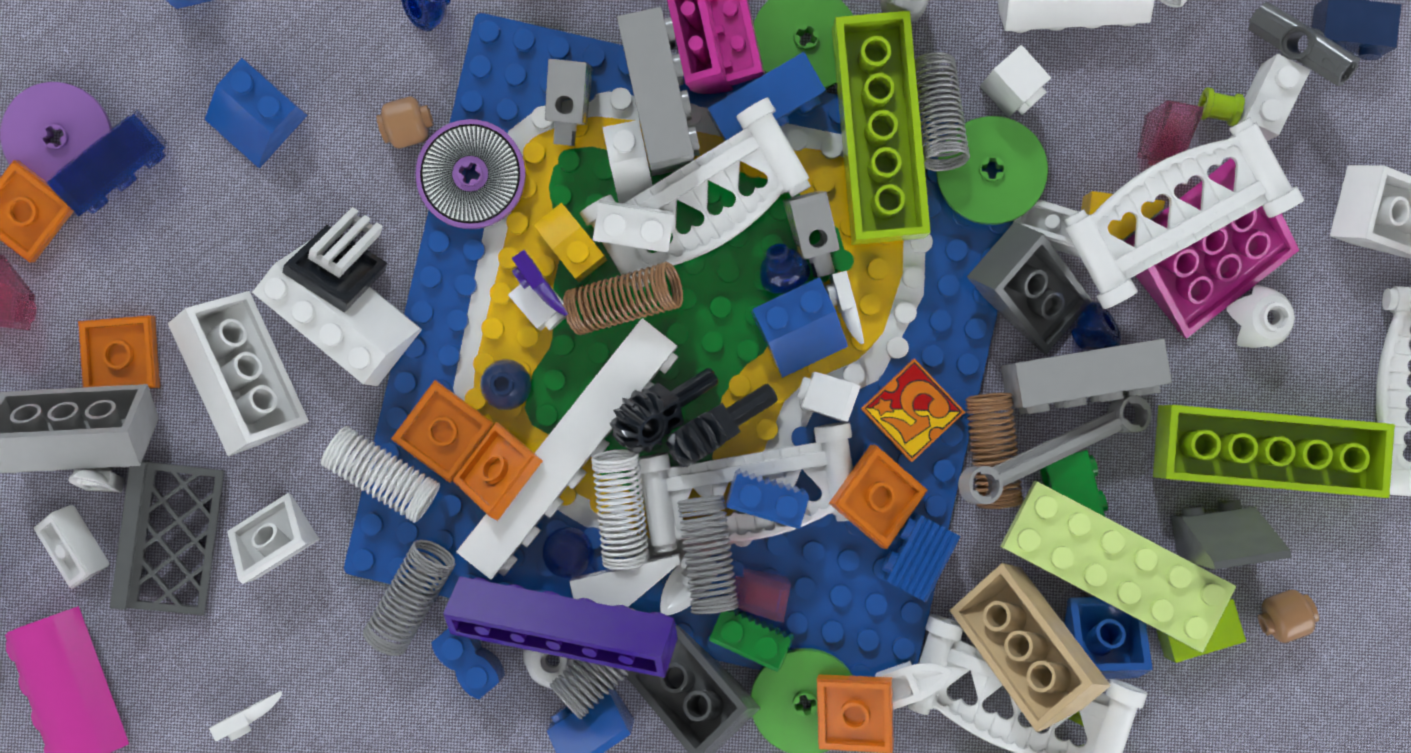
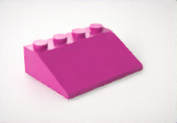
M1230 158L1208 176L1212 181L1233 192L1236 167L1234 160ZM1202 181L1179 199L1200 210ZM1260 206L1135 276L1182 337L1187 339L1296 254L1299 248L1282 213L1268 218L1263 207ZM1169 207L1152 219V221L1167 228ZM1135 233L1124 242L1134 247Z

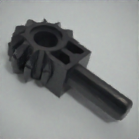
M706 368L672 391H669L660 383L642 392L634 390L629 399L622 397L623 404L620 408L613 410L616 417L609 423L613 428L612 435L620 445L627 448L630 452L639 454L642 451L650 453L655 444L662 445L664 435L670 434L671 431L684 424L681 408L718 385L719 380L712 369Z
M764 384L727 408L721 403L712 410L699 415L668 436L666 444L670 449L669 453L674 460H677L681 467L693 465L741 431L738 428L740 425L778 401L776 392L769 384Z

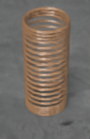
M665 261L664 263L653 265L651 268H641L639 271L635 270L633 273L617 275L609 280H600L597 283L593 282L591 285L587 284L579 288L568 289L563 297V306L568 312V315L565 317L570 328L577 335H585L595 330L598 331L606 327L610 328L612 325L616 326L624 322L628 323L630 320L646 318L648 315L664 313L666 310L679 309L683 302V290L676 269L671 263ZM665 273L670 282L672 298L669 294L668 285L665 279ZM641 279L646 289L647 299L643 291ZM648 279H649V282H650V284H651V288H652V291H653V297H652V294H651L650 289H649ZM635 280H636V283H637V285H638V287H639V291H640V294H641L642 303H641L640 298H639L638 293H637V289H636V285H635ZM629 282H630V284H631V286H632V289H633V292H634L636 305H635V303H634V301H633V298H632V295H631V291H630V287H629ZM623 284H624V286H625V288H626V290H627V294H628L629 302H630V307H629L628 302H627V300H626V296H625L624 289H623ZM617 285H618V287H619V289H620V292H621V296H622L623 303H624V309H623V307H622V304H621V301H620V298H619V294H618V291H617ZM611 287L615 294V298L618 304V310L616 309L613 295L611 293ZM605 288L608 292L609 300L612 306V312L609 308V303L605 294ZM599 290H600V292H601V294H602V298H603L604 305H605V307H606V313H607V315L605 314V312H604V310H603L602 301H601V298H600V296H599ZM593 291H594V293H595V295H596V300H597L598 307H599V309H600L601 317L599 316L598 311H597L596 302H595V299H594V297H593ZM587 293H588L589 296H590L591 306H592L593 311H594V314H595V319H594V317H593L592 309H591L589 300H588V298H587ZM575 297L579 304V309L583 317V322L580 319V316L576 308Z
M1011 393L981 394L965 399L966 408L968 409L966 412L968 414H976L968 416L967 419L980 420L967 424L970 427H976L969 429L968 432L980 433L969 437L971 440H976L970 443L971 446H976L970 450L973 453H977L971 456V458L977 459L971 463L974 466L994 467L1011 459L1000 457L1018 455L1016 452L1019 449L1015 447L1018 444L1015 441L1017 436L1014 434L1016 429L1013 427L1016 423L1012 421L1015 416L1012 415L1014 409L1011 407L1014 402H1012L1013 395ZM1000 410H1007V411H1008V412H1004V413H988V412H994V411H1000ZM999 417H1010L1007 419H993ZM1002 423H1009V425L1006 426H991ZM1001 430H1011L1009 432H995ZM1004 436H1011V438L1008 439H993ZM1007 442L1013 443L1011 445H997ZM1013 449V451H1010V452H1006V451H1002V450ZM978 472L974 477L978 480L974 484L980 486H977L975 490L980 495L985 496L988 491V480L984 474ZM1017 480L1016 482L1018 483L1004 486L1001 496L995 502L976 505L983 509H1001L1021 505L1024 501L1023 493L1021 492L1023 488L1020 486L1022 481ZM1011 488H1019L1017 490H1007Z

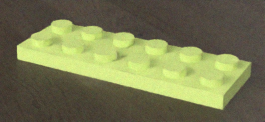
M1037 481L1032 483L1000 545L1005 550L1202 653L1236 588L1230 582Z

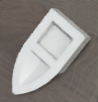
M847 271L832 274L829 278L831 284L825 285L826 291L833 306L837 305L838 312H841L850 333L860 344H863L864 338Z
M112 467L74 469L73 474L69 477V482L86 491L122 493L124 478L113 473Z
M700 549V550H693V551H688L686 554H688V553H695V552H703V551H702L701 549ZM708 555L692 558L683 557L680 564L674 568L665 583L661 595V613L672 615L691 606V601L699 599L690 598L691 594L705 591L690 592L688 589L712 583L689 585L688 582L690 580L713 578L718 575L688 578L686 577L688 574L723 569V567L686 571L687 567L716 564L717 562L711 561L686 565L685 562L687 560L711 557Z
M911 661L877 672L875 677H892L894 710L924 700L935 694L947 682L952 670L948 667L932 663L912 665Z
M282 691L210 727L209 730L215 742L226 736L229 737L230 741H233L252 731L249 724L268 712L279 700Z

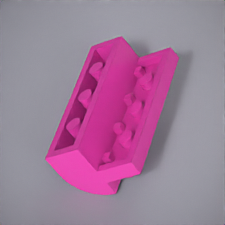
M667 0L685 83L690 90L700 94L723 93L732 91V85L765 75L748 0Z
M79 606L19 627L5 634L7 640L6 651L9 658L15 662L18 670L19 687L29 700L32 709L31 720L34 727L41 733L45 744L44 753H111L129 745Z

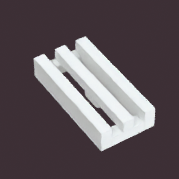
M353 207L309 251L308 259L338 278L381 235L383 227L377 222L374 225L370 224L371 218L366 215L362 218L357 216L358 210ZM353 224L354 226L323 256L322 254ZM361 231L366 232L337 264L333 262Z

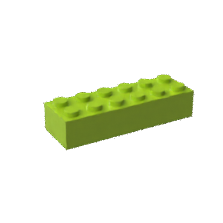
M910 11L835 17L832 26L851 244L924 239L931 233Z
M1158 405L1153 477L1389 498L1395 424L1182 405Z

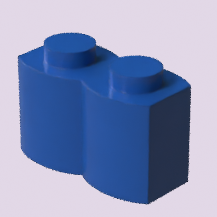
M447 629L431 642L432 649L438 660L447 668L455 671L461 687L476 699L482 698L505 676L500 660L491 651L483 648L480 640L452 635L449 629Z

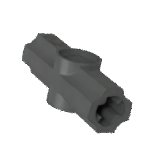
M1265 2L1260 8L1256 9L1249 20V31L1281 50L1286 58L1297 60L1336 86H1342L1353 76L1358 68L1361 58L1325 37L1321 30L1307 26L1270 2ZM1303 35H1306L1308 46L1301 53L1298 49V42Z

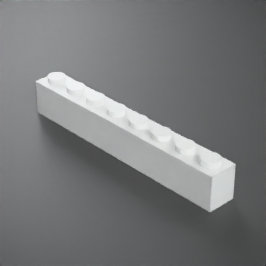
M642 318L537 449L535 454L543 462L500 519L497 521L486 514L456 552L490 580L497 576L498 573L504 577L518 560L513 554L520 545L523 544L525 547H528L541 531L536 525L543 516L546 515L548 518H551L564 501L559 496L566 487L569 486L574 489L587 472L582 467L589 458L604 452L610 443L605 438L613 430L609 423L616 417L613 410L620 408L623 404L622 397L629 399L634 390L642 392L652 387L654 384L651 380L659 370L666 374L678 359V356L674 354V351L678 348L677 345Z

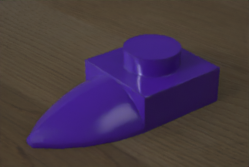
M523 250L512 257L517 266L512 272L524 289L531 286L548 306L564 316L568 315L563 304L530 255Z

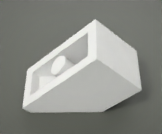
M639 120L602 127L618 201L623 204L653 186Z
M812 372L810 378L803 377L797 398L802 399L800 405L802 408L840 422H848L861 386L822 373Z

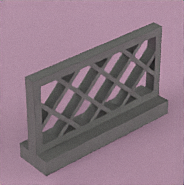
M142 460L140 466L129 467L110 602L111 609L126 610L127 608L194 615L206 614L225 470L159 463L149 460ZM156 471L171 472L180 485L163 496L155 486ZM180 473L192 474V476L184 480ZM200 475L215 477L213 493L202 501L188 485ZM184 488L197 505L180 517L167 500ZM154 493V495L158 498L159 501L152 505ZM212 499L211 510L209 511L205 503ZM163 504L176 521L159 533L150 522V514L154 509ZM200 508L208 517L209 525L207 530L196 537L183 520ZM179 524L192 541L175 553L162 536ZM149 530L154 537L147 542ZM207 535L205 547L201 543L200 539ZM157 540L169 554L170 558L154 569L146 560L145 551L149 545ZM195 544L204 555V562L200 568L192 573L178 556ZM174 560L187 577L170 589L157 572ZM144 566V568L149 572V574L142 578ZM202 571L200 583L196 579L195 575ZM152 576L165 594L156 601L139 600L141 584ZM190 580L199 591L198 605L182 604L173 592ZM169 597L173 603H165L161 601Z

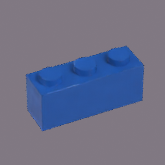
M802 52L707 108V113L725 142L743 131L736 116L758 101L769 98L776 110L773 116L781 128L790 122L787 116L800 109L802 114H805L822 104L819 97L824 95L826 89L805 52Z

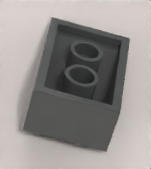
M1016 222L1010 226L967 276L981 295L1044 354H1047L1093 301L1046 236L1041 232Z
M1241 500L1218 502V509L1205 510L1204 505L1182 508L1183 514L1171 516L1177 555L1191 563L1216 570L1292 558L1288 546L1256 507L1241 505Z
M676 625L678 639L665 678L629 671V675L626 677L688 753H716L761 708L726 669L679 625Z

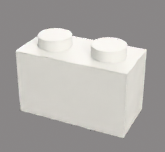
M1020 45L992 70L980 87L1009 118L1017 110L1023 115L1047 92L1043 86L1051 77L1029 52Z
M1276 54L1262 63L1245 96L1244 110L1238 123L1251 118L1253 123L1257 122L1266 141L1279 136L1311 70L1280 54Z
M599 200L593 241L668 253L674 213L672 211Z

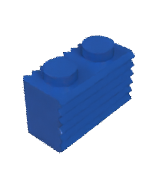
M738 469L734 473L726 500V507L800 529L810 497L804 488L799 490L797 485L792 488L790 483L784 485L783 481L777 483L776 479L770 481L769 477L763 479L761 475L756 477L754 473L749 475L747 471L742 473Z
M916 514L914 520L909 517L902 527L899 537L903 541L897 552L891 550L882 565V570L886 572L883 579L927 602L961 536L920 514Z

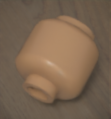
M412 96L383 104L381 114L376 116L379 131L384 142H390L398 149L427 141L429 136L428 127L434 126L428 105L421 106L419 101Z
M1293 589L1264 599L1262 602V614L1258 615V622L1262 631L1267 636L1272 634L1277 641L1282 643H1289L1312 634L1315 630V623L1319 621L1318 610L1311 597L1307 594L1302 595L1299 591Z

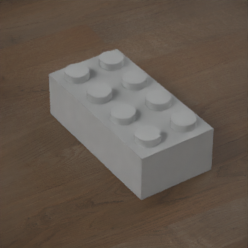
M661 7L617 16L651 175L656 176L677 171L694 161L695 156L700 155V147L696 128H688L687 121L692 120V111L687 90L680 91L679 85L684 84V75L679 53L674 55L671 53V50L676 49L671 17L664 18Z
M1165 339L1001 365L1005 393L1013 395L1012 402L1014 404L1011 408H1019V414L1050 411L1049 403H1055V408L1087 405L1086 397H1090L1091 402L1123 399V391H1126L1127 396L1160 393V385L1172 383Z
M148 384L0 392V473L140 466L159 420Z

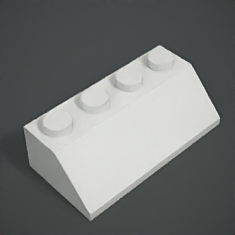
M998 0V10L1005 31L1017 33L1033 29L1059 31L1067 27L1094 29L1102 25L1134 26L1137 23H1151L1155 0Z
M304 245L276 262L252 293L362 384L378 386L422 331L418 325L371 287L344 313L283 274L284 264Z
M250 291L185 308L168 323L228 456L259 446L309 422Z

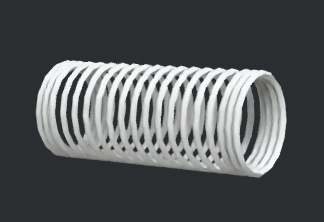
M344 426L340 429L326 448L321 459V466L328 468V470H333V473H338L339 477L344 476V480H349L350 484L355 483V487H361V491L366 490L367 494H372V498L377 497L378 501H383L384 505L389 504V508H394L395 512L400 511V515H406V519L413 523L417 522L434 500L440 488V482L437 483V480L434 481L430 477H426L424 480L425 473L419 475V470L414 471V466L408 468V463L402 465V459L397 461V456L391 458V452L386 454V449L380 451V445L375 446V442L369 443V438L364 439L363 435L358 436V431L352 430L349 426ZM357 444V446L355 447L354 451H353V452L351 453V455L349 456L350 452L352 451V449L354 448V446ZM362 448L361 452L359 453V455H358L357 458L355 459L356 455L358 454V452H359L360 449ZM381 485L379 492L375 494L376 490ZM387 488V490H386L384 496L381 497V494H382V493L384 492V490ZM393 491V493H392L390 499L387 500V497H388L389 494ZM399 494L396 502L392 504L395 497ZM405 497L402 505L398 507L400 501ZM411 500L408 508L403 511L406 504Z
M624 449L601 452L594 455L591 459L593 461L591 463L593 465L592 469L595 471L593 476L596 478L593 482L597 484L594 489L597 490L595 495L598 497L596 499L598 503L596 508L599 510L597 515L600 516L598 518L600 522L598 527L601 529L599 534L602 535L600 537L602 541L600 546L603 548L601 551L602 564L611 570L638 568L650 559L649 549L647 548L648 542L646 541L648 538L646 535L647 530L645 529L646 523L644 522L646 517L644 516V504L642 503L644 498L642 497L643 491L640 484L642 481L640 478L641 472L639 471L641 467L639 465L640 454ZM626 470L630 471V472H628V473H613V474H606V475H602V476L597 475V474H599V473H612V472H620V471H626ZM623 477H632L630 479H618ZM601 479H616V480H608V481H604V482H598V480H601ZM626 483H632V485H629V486H614V485H621V484H626ZM600 486H611V487H606V488H602V489H601V488H598V487H600ZM628 489L634 490L631 492H620ZM602 492H615V493H608V494H604V495H599V493H602ZM627 496H635L633 498H623ZM630 502H634V503H635V504H632V505H621V504L630 503ZM602 505H613V506H608V507H604V508H601V507H600V506H602ZM628 509H637L634 511H624ZM603 518H612L605 521L601 520ZM637 521L638 523L631 524L629 522ZM630 555H635V556H636V557L628 558V559H613V558H616V557H623V556H630Z

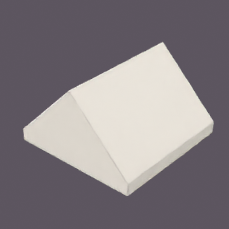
M290 493L285 494L227 531L237 577L242 584L262 577L320 540Z

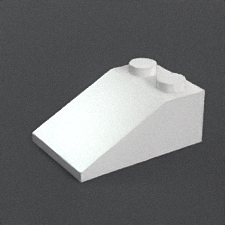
M1348 165L1330 236L1356 246L1411 259V176L1384 165Z

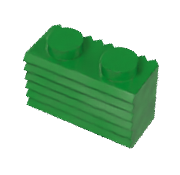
M739 608L720 613L709 641L778 672L783 665L794 636L793 633L787 634L786 629L780 631L779 626L774 628L773 624L767 625L766 620L760 622L759 617L754 619L752 614L747 616L746 611L740 613Z

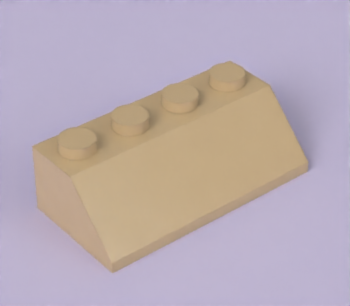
M1001 563L949 610L1036 732H1040L1084 709L1111 686L1021 567Z

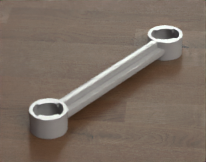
M1127 396L1123 399L1113 400L1106 414L994 467L972 466L967 468L959 478V492L963 499L969 503L991 504L1001 496L1003 487L1117 432L1134 433L1145 430L1151 421L1150 406L1140 396ZM1128 402L1135 410V421L1133 424L1123 417V410ZM978 472L984 474L988 480V491L985 496L980 495L977 490H973V479Z

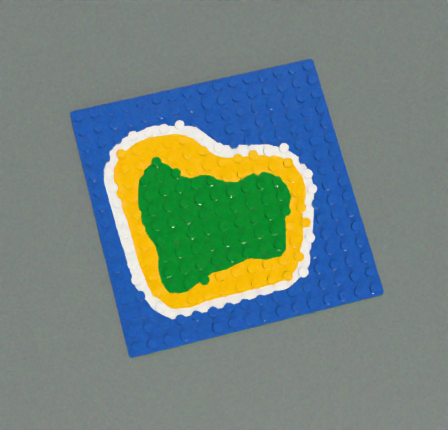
M479 13L474 18L449 123L474 119L489 122L504 130L514 140L523 156L526 169L525 186L518 204L510 214L498 223L485 228H457L443 222L431 213L430 210L428 211L404 315L418 325L422 331L390 370L374 442L375 446L380 445V451L386 449V454L391 452V458L397 456V461L402 459V465L408 463V468L414 466V471L419 470V475L425 473L424 480L426 477H430L434 481L437 480V483L440 482V488L426 512L415 523L406 519V515H400V511L395 512L394 508H389V504L384 505L383 501H378L377 497L372 498V494H367L366 490L362 491L344 563V571L349 575L391 584L397 570L401 568V563L404 562L403 559L407 557L406 554L409 552L413 542L428 540L450 552L456 563L438 596L450 598L459 577L471 579L479 577L491 583L507 586L516 584L527 590L538 592L552 591L560 596L573 598L570 580L573 577L608 569L602 564L601 551L603 548L600 546L602 543L600 537L602 535L599 534L601 529L598 527L600 524L598 518L600 516L597 515L599 510L596 508L598 505L596 499L598 497L595 495L597 490L594 487L597 484L593 482L596 478L593 476L595 471L592 469V457L582 467L587 473L574 489L567 486L559 496L564 502L551 518L544 515L536 525L541 531L528 547L521 544L513 554L518 560L504 577L498 573L497 576L490 580L456 552L486 513L453 481L449 483L391 440L434 380H437L492 422H498L535 453L641 320H630L628 323L624 322L623 324L612 325L610 328L606 327L598 331L595 330L585 335H577L570 328L565 317L552 330L549 331L545 327L540 331L508 296L510 292L520 285L512 272L517 267L512 257L523 250L530 255L549 285L562 300L568 289L579 288L587 284L591 285L593 282L597 283L600 280H609L617 275L621 276L603 243L593 241L605 255L607 261L582 281L578 282L533 225L562 203L593 240L594 228L592 225H586L580 212L608 195H612L614 201L619 203L602 127L639 120L623 45ZM549 59L586 62L593 67L587 125L577 124L575 146L553 144L555 122L545 120ZM683 76L684 84L679 85L680 91L687 90L692 111V120L687 121L688 128H696L700 147V155L695 156L694 160L724 142L708 115L707 108L756 79L732 85V91L700 94L690 90ZM825 92L823 96L819 97L822 104L805 114H802L800 109L787 116L790 122L781 127V130L810 178L808 182L811 187L796 196L814 191L827 192L840 249L830 252L835 270L832 274L847 271L861 323L864 343L860 344L853 337L843 320L841 312H838L837 305H835L834 308L848 347L783 378L781 377L751 311L770 300L819 278L813 277L809 258L802 259L797 254L783 200L792 197L789 192H784L755 222L740 234L704 255L673 266L679 275L683 290V302L679 309L666 310L664 313L648 315L646 318L642 317L678 347L674 351L678 359L666 374L659 370L651 380L654 385L660 383L669 391H672L706 368L714 371L719 383L682 407L684 424L671 431L670 434L664 435L662 445L655 444L650 453L642 451L639 453V457L657 453H668L670 466H680L677 460H674L669 453L670 449L666 444L668 436L689 421L712 410L721 403L727 408L764 384H769L774 389L778 401L738 427L741 431L698 462L815 443L814 427L840 422L800 407L802 399L797 398V393L803 377L810 378L812 372H818L861 386L848 420L852 431V437L848 438L853 468L870 445H877L928 490L910 515V518L914 520L916 514H920L949 529L958 482L970 436L968 431L972 428L967 424L973 422V420H968L967 417L974 415L966 412L968 409L966 408L965 399L970 396L979 395L998 313L967 276L1010 228L1014 220L1004 224L985 225L961 217L944 200L937 183L936 171L925 168L931 233L924 239L852 245L838 95ZM571 98L566 99L562 103L564 114H568L573 110ZM648 161L652 185L674 173L669 172L652 176ZM740 161L739 191L744 196H750L753 194L755 187L763 188L767 185L768 177L764 172ZM989 162L987 168L982 169V171L988 172V178L995 179L996 174L1002 172L1001 169H996L994 162ZM475 165L470 170L464 169L462 171V175L466 177L465 183L469 184L471 179H479L480 175L475 171ZM708 180L707 209L710 214L719 215L722 212L723 206L732 207L735 204L736 196L733 192ZM677 200L676 229L681 234H687L691 230L692 225L700 226L703 224L704 215L701 211ZM814 230L809 236L811 245L818 243L820 240L818 230ZM671 233V237H670V243H671L672 240H673V235H672V233ZM648 250L651 253L657 252L654 250ZM665 273V279L668 285L669 294L672 298L670 282ZM832 274L820 277L824 287L831 284L829 278ZM649 283V289L653 297V291L651 288V284ZM623 284V289H624V293H625V296H626V300H627L628 305H629V307H630V302H629V297H628V294H627V290H626V288H625V286H624V284ZM617 285V291H618V294H619V298H620L622 307H623V309H624V303H623V299H622V296H621V292H620V289H619V287H618V285ZM629 286L633 301L636 305L633 289L631 286ZM644 286V287H643V291H644V294H645L646 299H647V293H646V289H645V286ZM611 287V293L613 295L616 309L618 310V304L615 298V294ZM605 288V294L609 303V308L612 312V306L609 300L608 292ZM599 290V296H600L601 301H602L603 310H604L605 314L607 315V313H606V307H605V305H604L603 298H602V294H601V292H600V290ZM637 290L638 296L642 303L640 291ZM593 291V297H594L595 302H596L597 311H598L599 316L601 317L600 309H599V307H598L597 300H596V295H595V293H594V291ZM587 293V298L591 306L590 296ZM575 297L576 308L580 316V319L583 322V317L579 309V304ZM591 306L592 314H593V317H594V319H595V314H594L593 308H592V306ZM510 359L520 363L526 368L531 378V391L527 400L521 406L512 410L494 408L484 399L481 393L480 380L484 370L498 360ZM912 359H916L965 413L913 462H910L860 408ZM613 430L605 438L610 443L605 451L628 450L615 440V437L612 435ZM802 469L795 486L797 485L799 490L804 488L810 497V501H817L821 497V489ZM626 470V471L612 472V473H599V474H597V475L602 476V475L613 474V473H628V472H630V471ZM623 477L618 479H630L632 477ZM601 479V480H598V482H604V481L616 480V479ZM730 482L728 483L726 490L723 494L725 506L731 486ZM626 483V484L614 485V486H629V485H632V483ZM381 485L376 490L375 494L379 492ZM600 486V487H598V488H601V489H602V488L611 487V486ZM386 488V489L384 490V492L381 494V497L384 496V494H385L387 488ZM692 488L688 499L701 497L696 492V490ZM628 489L620 492H631L634 490ZM393 491L389 494V496L387 497V500L390 499V497H391ZM602 492V493H599V495H604V494H608V493H615V492ZM399 494L395 497L392 504L396 502ZM627 496L623 498H633L635 496ZM405 497L400 501L398 507L402 505ZM411 500L406 504L403 511L408 508ZM630 502V503H625V504H621V505H632V504H635V503H634V502ZM602 505V506H600V507H601V508H604V507L613 506V505ZM727 507L721 510L727 513L725 516L731 515L734 511L739 514H743V512L729 509ZM628 509L624 511H634L637 509ZM828 514L819 520L800 527V529L757 540L727 543L731 546L727 551L732 552L729 558L733 559L730 564L734 568L730 571L735 573L732 578L736 579L733 583L736 585V589L733 591L737 592V604L739 605L740 613L746 611L747 616L752 614L754 619L759 617L760 622L766 620L767 625L773 624L774 628L779 626L780 631L786 629L787 634L793 633L794 639L789 650L812 648L835 656L849 668L853 676L875 677L877 672L911 661L912 665L918 664L935 587L927 602H924L883 579L886 572L882 570V565L891 550L897 552L903 541L899 537V533L888 549H883L850 521H837L836 515ZM712 515L683 517V520L696 519L698 517L702 518ZM647 517L644 521L646 523L645 529L648 536L646 541L648 542L647 548L649 549L650 559L679 552L682 560L688 552L683 550L685 547H690L694 544L698 546L716 543L700 542L684 545L682 542L685 539H681L676 542L677 549L656 553L655 547L651 546ZM603 518L601 520L605 521L612 518ZM633 521V522H629V523L635 524V523H638V522H637V521ZM706 548V549H701V550H702L703 552H705V551H711V550H716V549H720V548ZM417 549L420 552L432 556L433 558L437 559L443 566H446L445 563L434 554L423 549ZM714 554V555H708V556H709V557H716V556H720V555H724V554ZM630 555V556L616 557V558H613V559H628V558H633V557H636V556H635V555ZM673 570L634 601L629 608L646 613H661V595L665 583ZM718 574L716 577H720V576H724V575H728V574ZM715 581L711 584H720L728 581ZM720 587V588H715V589H709V590H705L704 592H706V591L725 590V589H728V588H731V587ZM720 594V595L709 596V597L728 596V595H731V594ZM689 606L678 613L667 615L674 618L675 625H679L715 660L756 670L763 668V665L709 641L720 613L693 614L691 613L692 606Z

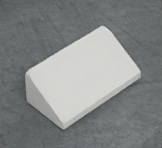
M1039 199L1026 214L1014 220L1016 223L1043 233L1055 250L1080 258L1065 230L1067 226L1064 222L1066 218L1079 211Z
M69 505L50 513L34 527L36 534L69 588L77 587L109 566V561L75 506Z

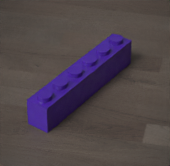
M459 577L443 612L448 629L452 635L663 678L666 676L678 639L674 618L660 612L646 613L632 610L624 605L610 606L596 603L588 598L574 599L564 597L552 591L538 592L527 590L516 584L507 586L491 583L479 577L474 579Z

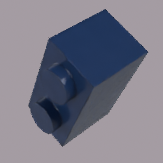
M1322 0L1314 5L1312 28L1321 30L1325 37L1351 53L1358 54V57L1363 60H1378L1384 54L1397 48L1402 4L1369 0Z

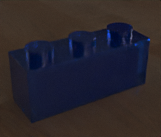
M136 109L52 175L46 183L78 216H81L87 210L93 215L109 202L106 195L117 187L122 192L135 182L137 176L134 173L142 166L146 165L148 169H151L166 156L163 150L168 142L142 113Z

